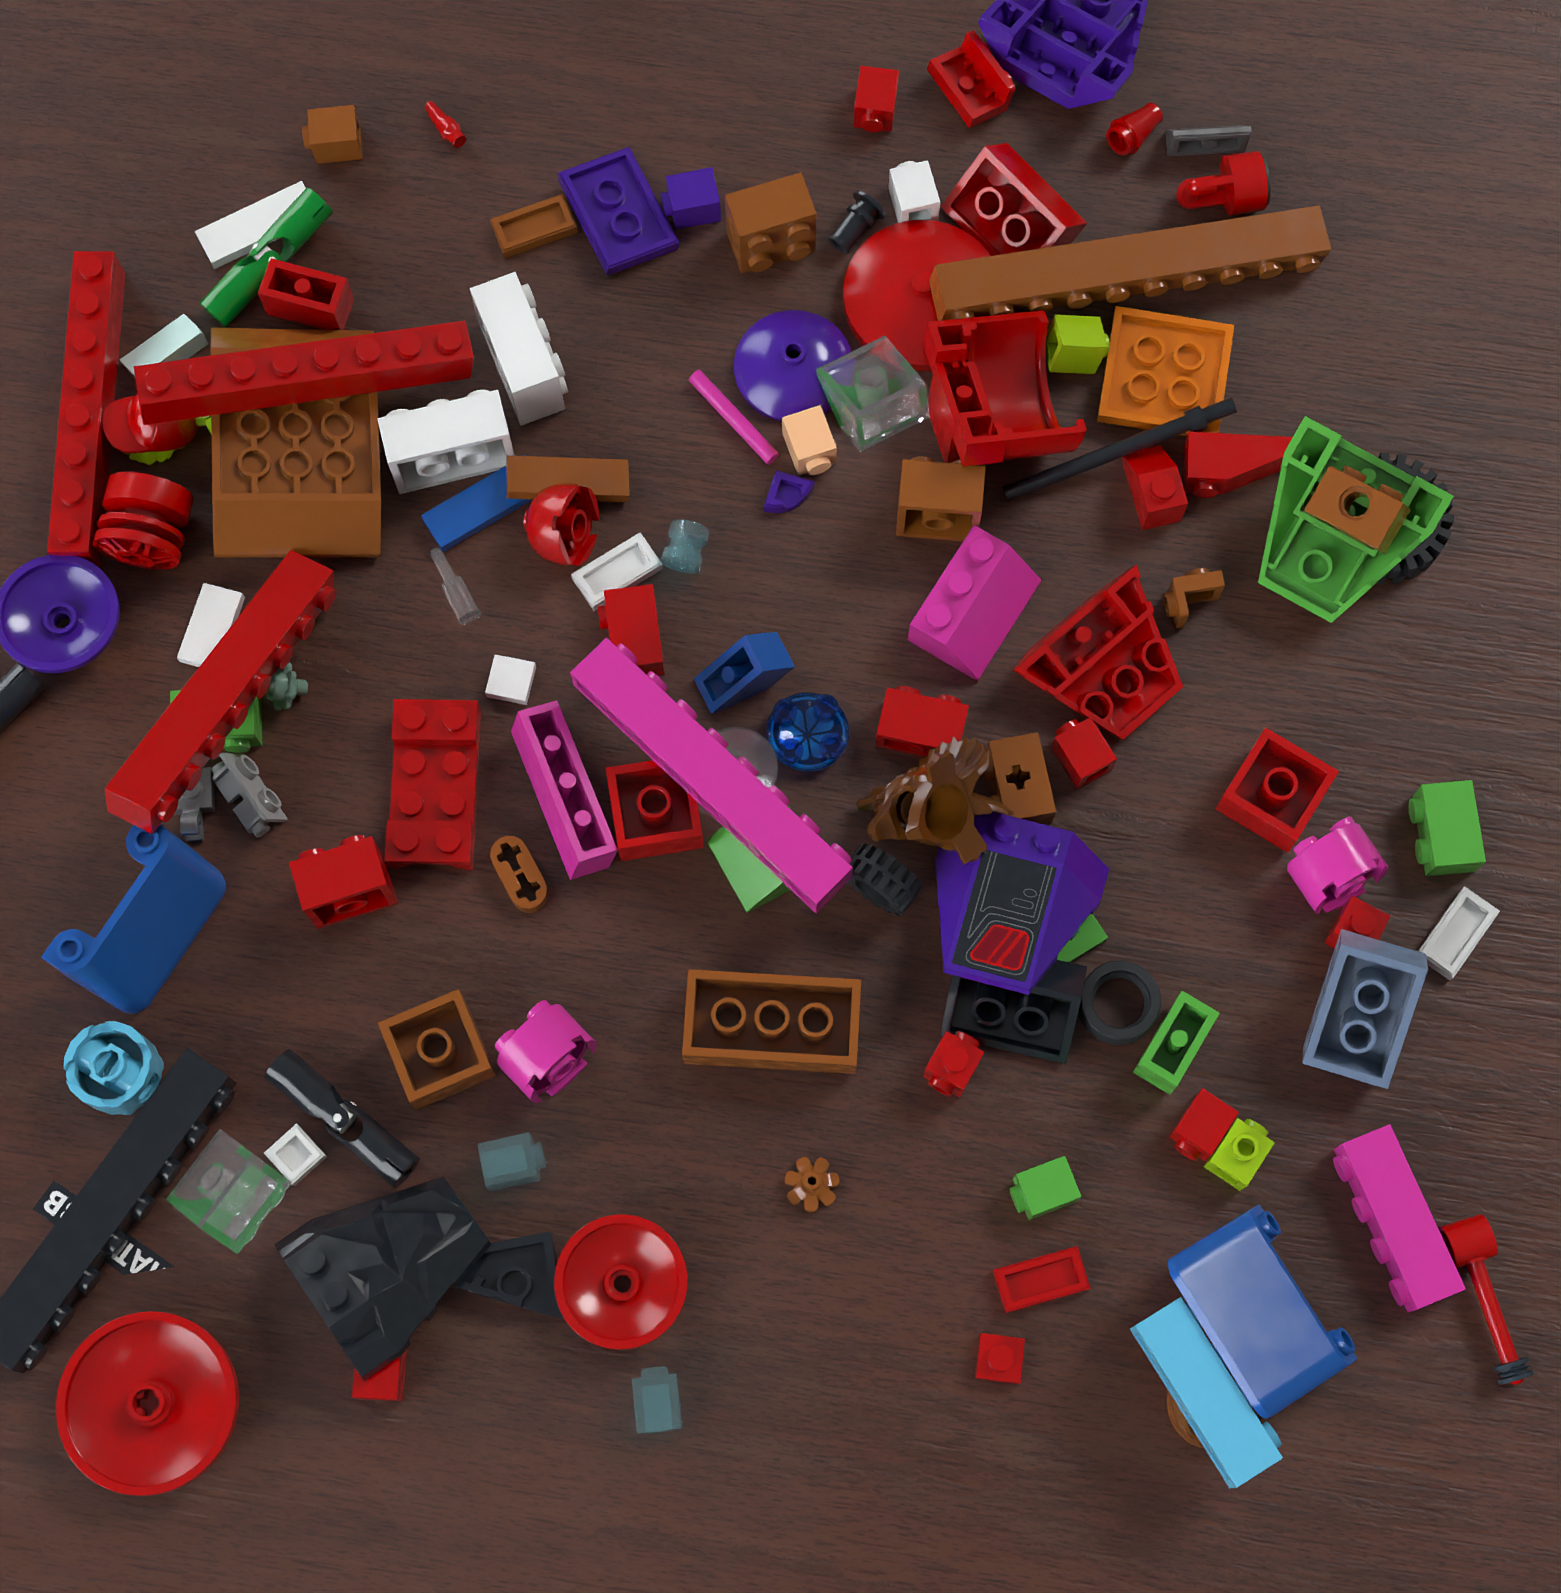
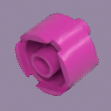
M1346 817L1338 821L1330 828V833L1319 840L1315 836H1311L1301 841L1293 849L1297 856L1287 864L1288 873L1316 914H1319L1322 908L1328 913L1342 907L1351 896L1359 897L1366 892L1363 886L1369 878L1373 877L1377 883L1389 869L1362 827L1355 823L1352 817Z
M547 1000L537 1003L527 1015L528 1020L516 1031L511 1029L504 1033L495 1044V1049L499 1052L497 1065L533 1103L542 1102L538 1095L547 1091L552 1097L571 1083L588 1064L582 1058L586 1051L589 1049L594 1054L597 1048L596 1041L560 1004L550 1005Z

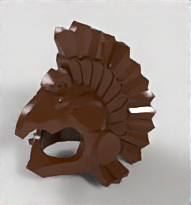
M965 735L963 741H957L953 736L951 743L941 742L937 749H929L928 756L924 759L920 758L919 767H913L906 774L898 775L887 785L873 788L870 797L857 801L858 810L874 811L875 817L867 827L870 839L878 842L884 839L915 840L920 843L939 846L945 850H955L963 865H966L968 862L977 861L980 854L987 850V844L974 826V814H990L992 811H997L1014 816L1013 811L1001 802L973 793L976 781L990 765L992 752L987 750L983 742L979 744L975 737L973 740H969Z

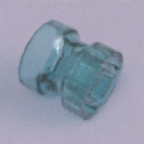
M689 520L672 521L668 532L671 541L669 546L664 548L661 563L667 568L681 573L696 574L700 572L703 561L700 553L701 549L707 546L710 531L703 525Z

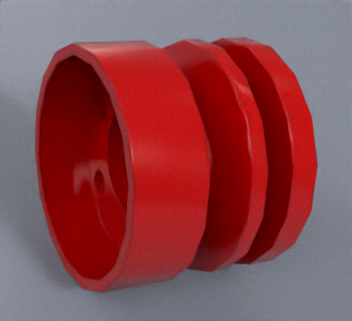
M118 472L112 474L108 479L102 503L105 510L109 513L100 515L97 523L100 530L96 531L92 545L104 556L123 564L152 570L177 568L182 554L179 549L182 548L185 537L179 530L186 528L189 523L194 497L183 486L165 478L137 472Z

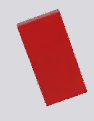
M1078 1246L993 1270L1005 1314L1091 1289Z

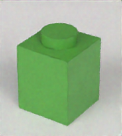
M1065 1156L1016 1174L1013 1178L1015 1186L1009 1188L1018 1213L1025 1211L1028 1220L1076 1203L1082 1197Z

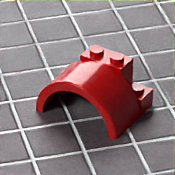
M1044 311L927 322L923 345L933 373L927 410L944 463L960 460L962 467L1000 463L1007 459L1070 453L1081 445L1087 430L1084 419H1078L1075 426L1061 428L1053 410L1046 372V335L1049 321Z

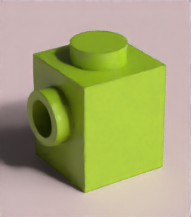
M1054 315L1046 335V358L1050 372L1096 373L1102 359L1108 355L1110 345L1108 335L1104 334L1100 317Z
M1237 1118L1233 1121L1212 1156L1209 1157L1203 1167L1241 1191L1248 1186L1275 1142L1266 1137L1268 1131L1257 1122L1248 1118L1243 1122Z

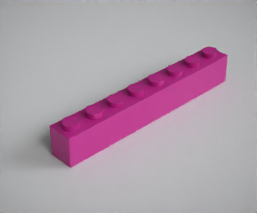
M606 637L570 672L573 685L817 914L852 878L853 867L850 865L852 859L848 853L836 843L829 846L818 835L821 830L812 819L805 814L798 817L788 807L790 801L782 791L774 785L767 788L757 778L759 775L757 769L746 758L741 756L737 760L726 749L729 746L728 743L715 729L710 728L706 731L695 721L698 715L685 701L680 699L676 703L665 693L668 688L655 673L650 671L646 675L635 665L638 660L625 645L620 643L616 647Z

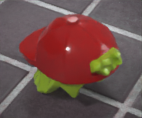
M136 394L135 396L111 402L103 410L102 423L108 441L116 450L124 454H130L129 458L151 465L155 461L163 462L166 458H171L175 450L185 448L197 433L199 426L206 425L204 421L209 419V416L143 425L138 395Z

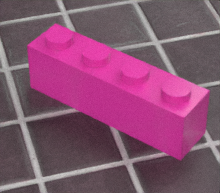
M558 701L518 711L511 734L569 879L572 880L609 868L618 849Z
M1389 1124L1336 1147L1334 1151L1337 1157L1333 1158L1335 1169L1343 1182H1349L1355 1196L1351 1200L1353 1209L1360 1222H1367L1374 1237L1370 1240L1372 1251L1380 1264L1385 1263L1393 1279L1389 1281V1287L1399 1306L1404 1305L1408 1313L1465 1290L1463 1281L1391 1125Z

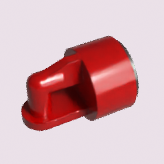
M1259 151L1224 155L1221 159L1219 175L1184 180L1176 190V200L1181 207L1188 210L1224 205L1229 216L1264 211L1269 205L1271 195L1268 164L1264 155Z

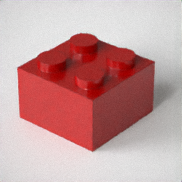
M1265 727L1215 810L1288 853L1298 840L1339 771Z
M653 760L606 768L617 846L621 861L704 848L697 801Z
M364 835L351 836L342 840L339 847L326 851L322 848L310 849L299 854L298 860L289 862L302 910L317 929L398 904L389 869L385 863V856L372 836L367 838Z

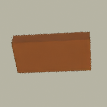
M564 193L490 219L504 259L578 233L577 225Z

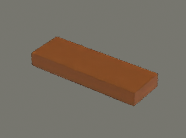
M507 455L506 498L534 499L542 489L551 485L573 483L592 489L597 501L628 502L630 496L628 460Z

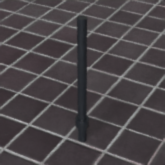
M1230 397L1202 409L1200 406L1183 411L1184 416L1003 486L1008 502L1188 431L1199 432L1207 429V424L1237 413L1235 403Z

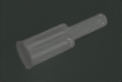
M433 548L430 551V556L444 580L442 584L443 591L459 620V624L465 625L475 621L481 615V611L476 606L462 577H455L441 548Z

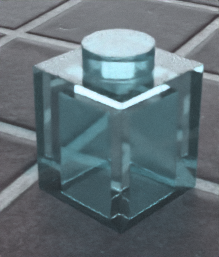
M529 1132L477 1144L485 1186L490 1192L541 1181L539 1169L547 1167L542 1142L534 1143L533 1137Z
M667 1366L641 1369V1377L632 1378L637 1434L643 1435L683 1430L678 1375L676 1373L668 1374Z

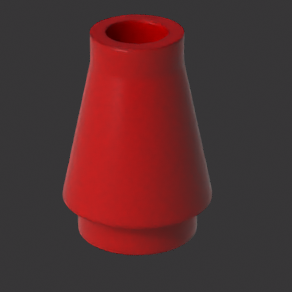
M1150 102L1142 108L1113 120L1106 132V139L1112 150L1122 156L1128 153H1136L1155 127L1162 122L1163 114L1160 108Z

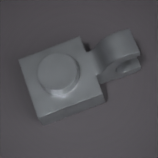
M211 767L203 768L200 780L195 788L191 791L186 790L178 800V807L173 816L181 815L180 832L182 836H186V842L204 841L203 813L215 812V787L212 780L214 774L211 771Z

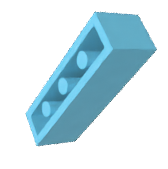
M1180 1297L1136 1324L1130 1330L1228 1487L1237 1488L1281 1460L1283 1457L1277 1448L1282 1446V1443L1275 1430L1267 1421L1261 1424L1238 1383H1235L1226 1369L1227 1366L1215 1346L1209 1342L1202 1331V1326L1190 1306L1185 1304Z

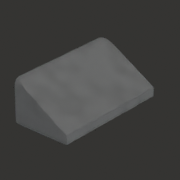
M1251 126L1167 129L1165 133L1168 156L1244 152L1252 132Z

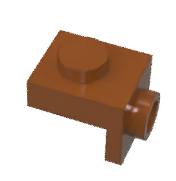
M1198 568L1185 573V576L1173 577L1168 591L1163 594V604L1166 616L1173 617L1175 629L1185 626L1189 617L1187 604L1219 600L1225 587L1222 570L1209 572L1207 568Z

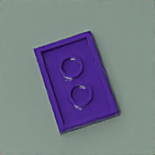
M630 147L558 173V182L607 276L678 250L679 241Z

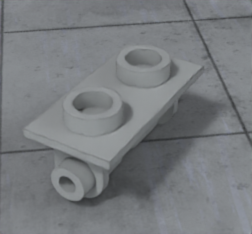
M221 753L219 755L223 761L211 769L214 774L212 780L228 803H233L240 796L243 798V801L233 811L248 833H254L256 837H260L270 830L267 823L286 822L288 820L280 808L282 804L279 797L264 785L258 776L259 769L251 758L244 754Z

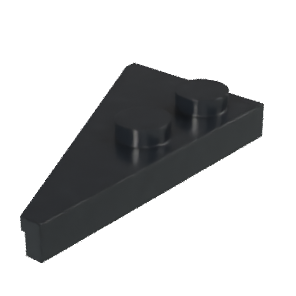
M552 1232L492 1242L456 1287L460 1290L558 1319L564 1318L558 1307L554 1289L557 1256Z

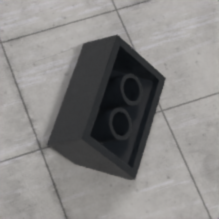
M1056 960L1029 995L952 975L940 1036H944L946 1031L953 1035L960 1031L976 1039L980 1043L979 1045L1066 1064L1082 998L1087 966Z

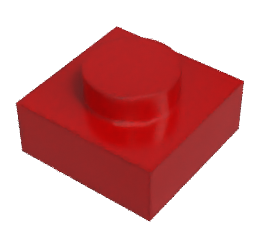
M980 1333L975 1379L1020 1384L1025 1338Z

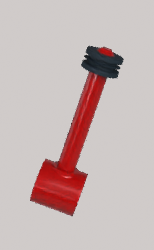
M1478 1214L1439 1226L1440 1234L1456 1268L1467 1266L1501 1364L1493 1367L1494 1372H1500L1497 1375L1501 1376V1379L1498 1380L1499 1385L1506 1383L1517 1385L1522 1383L1524 1378L1532 1376L1534 1373L1533 1370H1527L1529 1366H1526L1525 1363L1529 1362L1528 1357L1518 1358L1484 1260L1497 1256V1243L1488 1220L1483 1214Z

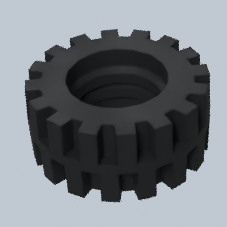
M862 843L851 856L852 862L850 865L853 867L852 878L847 883L851 884L856 892L861 893L863 898L873 902V905L883 908L889 914L892 912L895 916H903L921 891L922 883L916 879L917 876L913 872L907 870L908 867L896 861L895 857L887 855L884 850L876 849L871 844L866 845Z

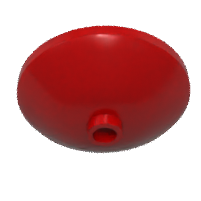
M627 1214L605 1216L588 1223L578 1230L563 1248L554 1276L557 1304L569 1326L588 1342L599 1347L614 1350L641 1347L663 1335L679 1316L686 1299L688 1287L685 1261L673 1238L652 1221ZM625 1276L631 1280V1287L627 1292L621 1293L615 1289V1282L619 1277Z

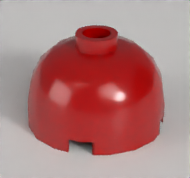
M573 483L555 484L542 489L531 502L523 519L528 540L534 551L542 558L559 565H582L589 558L596 544L597 534L590 535L592 520L599 521L597 499L592 489Z

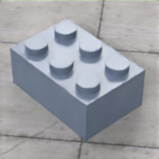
M1341 929L1305 1038L1302 1064L1388 1089L1428 971L1426 954Z

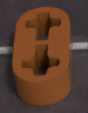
M515 836L499 838L491 848L490 858L513 904L524 913H534L541 910L548 901L549 891L527 846L521 839ZM510 847L513 852L521 851L516 855L521 869L513 872L507 861L499 862L504 857L503 850ZM526 877L532 888L540 887L535 892L537 899L529 902L526 897L518 898L523 893L518 880Z

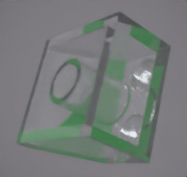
M886 336L816 369L818 380L840 428L860 452L929 418L927 384Z
M219 1129L166 1200L200 1229L238 1254L244 1245L255 1237L260 1224L272 1208L279 1205L284 1198L285 1191L292 1182Z

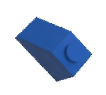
M777 632L744 635L693 679L711 714H714L769 689L794 669L795 666Z

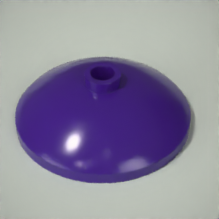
M780 311L760 319L745 332L735 352L734 376L743 399L759 414L778 422H782V417L821 405L824 415L832 411L818 380V374L824 372L829 380L843 386H850L852 381L853 356L845 336L829 320L807 311ZM790 351H797L801 355L798 358L792 359L786 354Z
M46 555L33 559L16 569L0 588V644L16 662L31 670L43 673H62L83 667L97 658L107 648L116 633L120 618V605L116 590L110 579L98 566L81 557ZM61 620H70L67 627L57 628Z

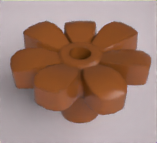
M807 1157L798 1159L796 1161L798 1172L788 1171L784 1179L786 1185L794 1187L787 1194L789 1202L792 1205H797L803 1200L804 1210L810 1213L818 1210L819 1201L825 1206H831L836 1196L830 1188L840 1185L838 1174H827L830 1166L829 1162L824 1158H818L814 1165H811ZM813 1180L816 1184L810 1185L808 1182Z

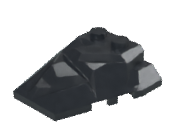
M443 1176L311 1219L274 1245L363 1381H365L406 1351L411 1344L409 1337L424 1319L431 1320L438 1311L435 1306L450 1286L456 1288L491 1243Z

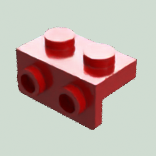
M974 30L965 34L960 47L931 59L927 67L931 77L969 128L1007 111L1015 92V85L1010 74L1002 69L993 57L987 43L982 41Z

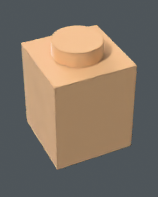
M821 405L782 417V434L798 476L806 473L817 475L827 471L833 464H836L837 447Z

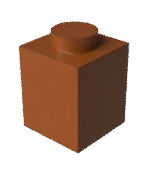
M355 105L307 109L308 125L302 126L304 147L306 150L312 149L316 164L363 159L361 125Z

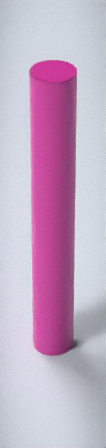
M701 370L695 371L689 377V382L767 465L772 464L779 457V453Z

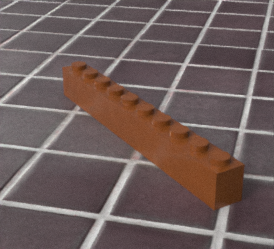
M1319 205L937 264L934 267L929 283L938 321L1031 311H1044L1047 313L1054 307L1068 305L1070 309H1079L1088 306L1092 301L1107 299L1109 303H1116L1126 300L1130 295L1143 293L1147 297H1154L1166 293L1169 289L1181 287L1185 291H1192L1212 282L1221 281L1223 285H1230L1250 276L1259 275L1261 279H1268L1281 274L1282 271L1296 269L1298 273H1306L1320 266L1331 251V246Z

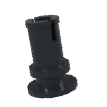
M859 190L853 193L856 204L848 206V214L834 233L828 237L829 243L846 255L866 228L871 229L874 226L875 217L878 219L886 217V211L880 203L870 195Z

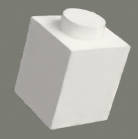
M928 160L918 163L908 161L899 164L896 168L890 169L888 189L898 223L911 220L938 221L940 199Z

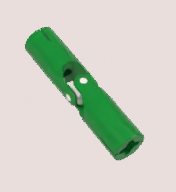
M306 187L253 245L249 255L237 262L199 302L201 307L219 324L227 328L258 295L270 259L287 262L333 214L331 207L317 193ZM279 237L283 241L280 255L267 246L270 241Z

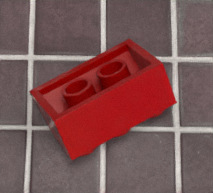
M1008 143L985 146L940 206L965 232L978 240L991 256L1072 244L1087 225V222Z

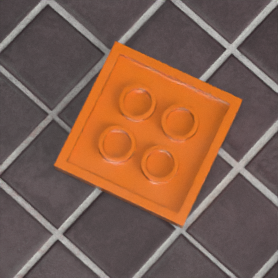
M1115 306L1097 422L1149 430L1184 416L1183 411L1200 406L1202 409L1223 401L1234 325ZM1221 419L1207 424L1208 428L1199 432L1219 433ZM1188 432L1183 433V434H1180V435H1182V436H1187V435H1188Z

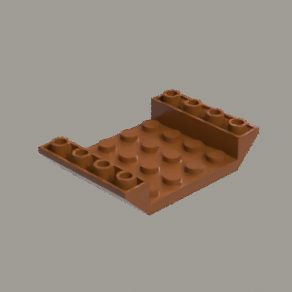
M211 328L210 352L211 355L371 334L374 331ZM378 392L211 416L214 557H285L290 550L305 557H381V483L379 424L377 420Z

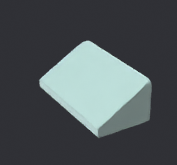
M182 314L121 358L120 362L135 379L133 366L189 359L207 346L208 342L203 332L185 314Z

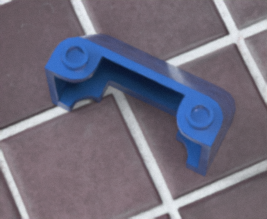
M161 824L153 835L135 825L129 830L126 837L128 853L145 867L97 937L93 938L77 929H68L59 933L53 939L41 957L70 980L127 1014H137L144 1011L151 1004L226 892V881L222 873Z

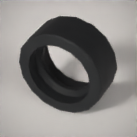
M1126 960L1108 961L1096 967L1085 979L1078 1016L1086 1031L1097 1040L1111 1045L1131 1044L1143 1038L1157 1021L1162 1006L1160 988L1154 977L1141 965ZM1122 978L1131 981L1140 989L1144 997L1142 1016L1136 1023L1128 1027L1116 1028L1107 1025L1099 1018L1095 1011L1094 997L1096 990L1102 983L1110 979Z

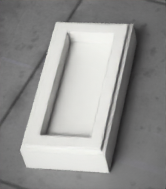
M640 532L571 575L573 581L593 611L598 609V605L605 604L604 590L634 587L661 571L663 567Z
M203 583L177 655L179 662L200 667L239 617L245 600L243 593Z
M1464 886L1418 952L1426 954L1428 966L1448 980H1451L1500 911Z

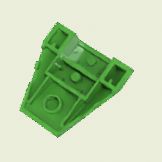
M1305 416L1283 455L1258 583L1332 623L1433 533L1454 496L1418 476L1413 477L1342 439V435ZM1345 465L1367 476L1364 483L1376 490L1379 489L1381 484H1384L1404 495L1401 502L1410 509V512L1386 554L1340 532L1304 511L1329 466L1339 471H1342ZM1367 497L1355 499L1350 506L1351 516L1363 515L1368 510L1369 499Z

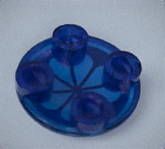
M810 692L797 693L775 703L773 711L769 716L766 730L768 744L774 755L785 765L800 771H817L834 764L844 753L849 741L850 732L848 720L839 707L837 700L829 694L821 695Z

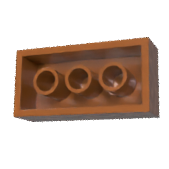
M688 969L682 1048L684 1064L856 1074L861 980Z

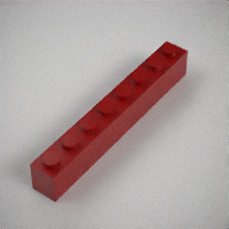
M74 251L47 552L49 555L78 556L92 562L101 569L102 554L92 544L96 531L100 530L97 526L100 515L106 514L102 503L109 479L111 444L103 430L102 416L103 410L111 402L115 401L126 273L114 251Z
M465 320L133 367L143 425L471 379L474 355Z
M292 550L288 552L104 788L107 812L152 835L162 822L167 823L173 817L178 807V800L184 792L195 788L200 780L202 769L209 759L214 760L219 756L225 745V738L233 728L238 729L243 724L248 714V708L255 698L261 699L265 695L273 674L278 668L284 669L292 657L293 648L300 639L306 640L313 630L315 619L321 611L326 612L332 606L337 593L336 589H334V570Z

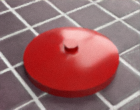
M904 221L880 230L866 240L856 251L849 263L844 278L843 306L847 323L852 333L869 353L889 365L910 371H932L923 343L927 322L938 321L929 283L935 265L989 257L991 255L978 240L964 230L939 221Z
M149 1311L128 1314L98 1328L82 1342L71 1356L64 1369L57 1391V1427L63 1446L70 1459L86 1477L108 1490L126 1495L149 1496L164 1494L190 1484L210 1469L221 1456L231 1439L236 1425L239 1410V1387L235 1369L227 1352L219 1341L199 1324L181 1316L165 1312Z

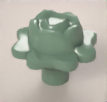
M289 662L284 669L278 668L273 674L265 695L268 700L273 701L275 710H281L282 708L290 709L292 700L296 696H305L307 694L308 683L306 680L296 678V672L292 671V664Z

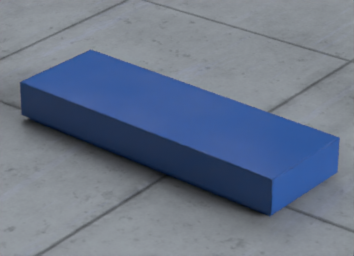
M506 466L420 516L441 551L445 552L533 499L506 498Z

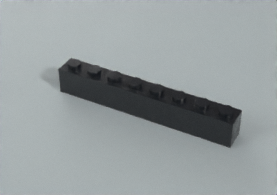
M189 1048L185 1049L0 1298L1 1364L11 1371L25 1373L27 1369L32 1370L40 1363L48 1349L45 1344L55 1331H62L71 1321L75 1313L72 1307L82 1294H89L96 1287L102 1277L100 1269L109 1257L115 1258L124 1249L129 1240V1236L126 1234L136 1220L142 1221L148 1216L156 1203L153 1197L163 1184L168 1185L176 1178L182 1168L180 1161L190 1147L195 1149L206 1137L209 1131V1127L206 1126L216 1112L221 1113L229 1106L234 1098L235 1091H233V1088L237 1082Z

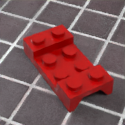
M394 699L392 723L394 753L390 820H387L385 863L389 869H400L410 864H445L462 870H473L481 709L477 700Z

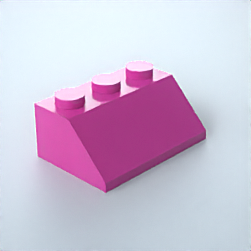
M974 525L910 623L908 641L974 680L979 681L1039 587L1041 579L1010 545Z

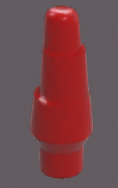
M427 102L425 110L442 138L450 141L455 148L463 146L467 138L462 133L460 124L450 116H447L434 102Z

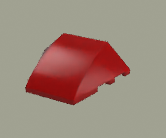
M1137 564L1086 599L1035 643L1013 669L1014 672L1085 718L1091 717L1096 725L1119 740H1124L1183 688L1166 640L1161 638L1153 617L1154 609L1152 603L1147 601L1139 580L1141 575Z

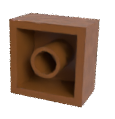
M802 172L725 195L727 235L741 273L748 271L761 272L770 268L775 263L788 259L791 261L801 260L811 252L816 251L817 213Z
M924 456L914 457L911 460L902 459L895 536L964 541L974 525L979 527L985 466L973 465L962 467L960 460L952 463L935 462L932 458Z
M459 989L378 1022L409 1103L416 1110L496 1077L467 1002Z

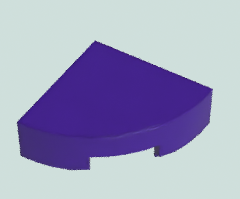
M776 470L764 504V512L783 513L799 507L813 492L815 481Z

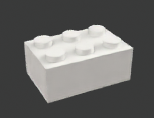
M516 272L470 288L480 328L520 426L565 410L563 394L568 393L563 377L565 372L558 354H553L549 343L551 339L543 318H538L535 309L536 302L529 284L521 286Z
M476 390L464 398L452 401L439 399L430 402L427 407L414 410L397 409L389 412L385 417L377 418L387 463L399 494L498 471L506 466L507 455L515 456L498 390Z

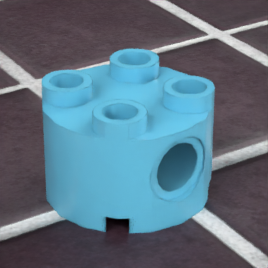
M107 1021L103 1024L91 1025L81 1030L70 1042L64 1056V1070L68 1080L66 1082L70 1091L92 1108L111 1115H131L143 1107L159 1086L164 1069V1062L159 1056L156 1047L133 1027L117 1021Z

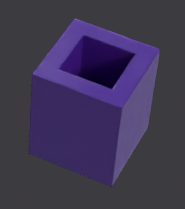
M712 167L666 176L667 192L660 193L665 216L672 215L675 230L721 221L720 199Z

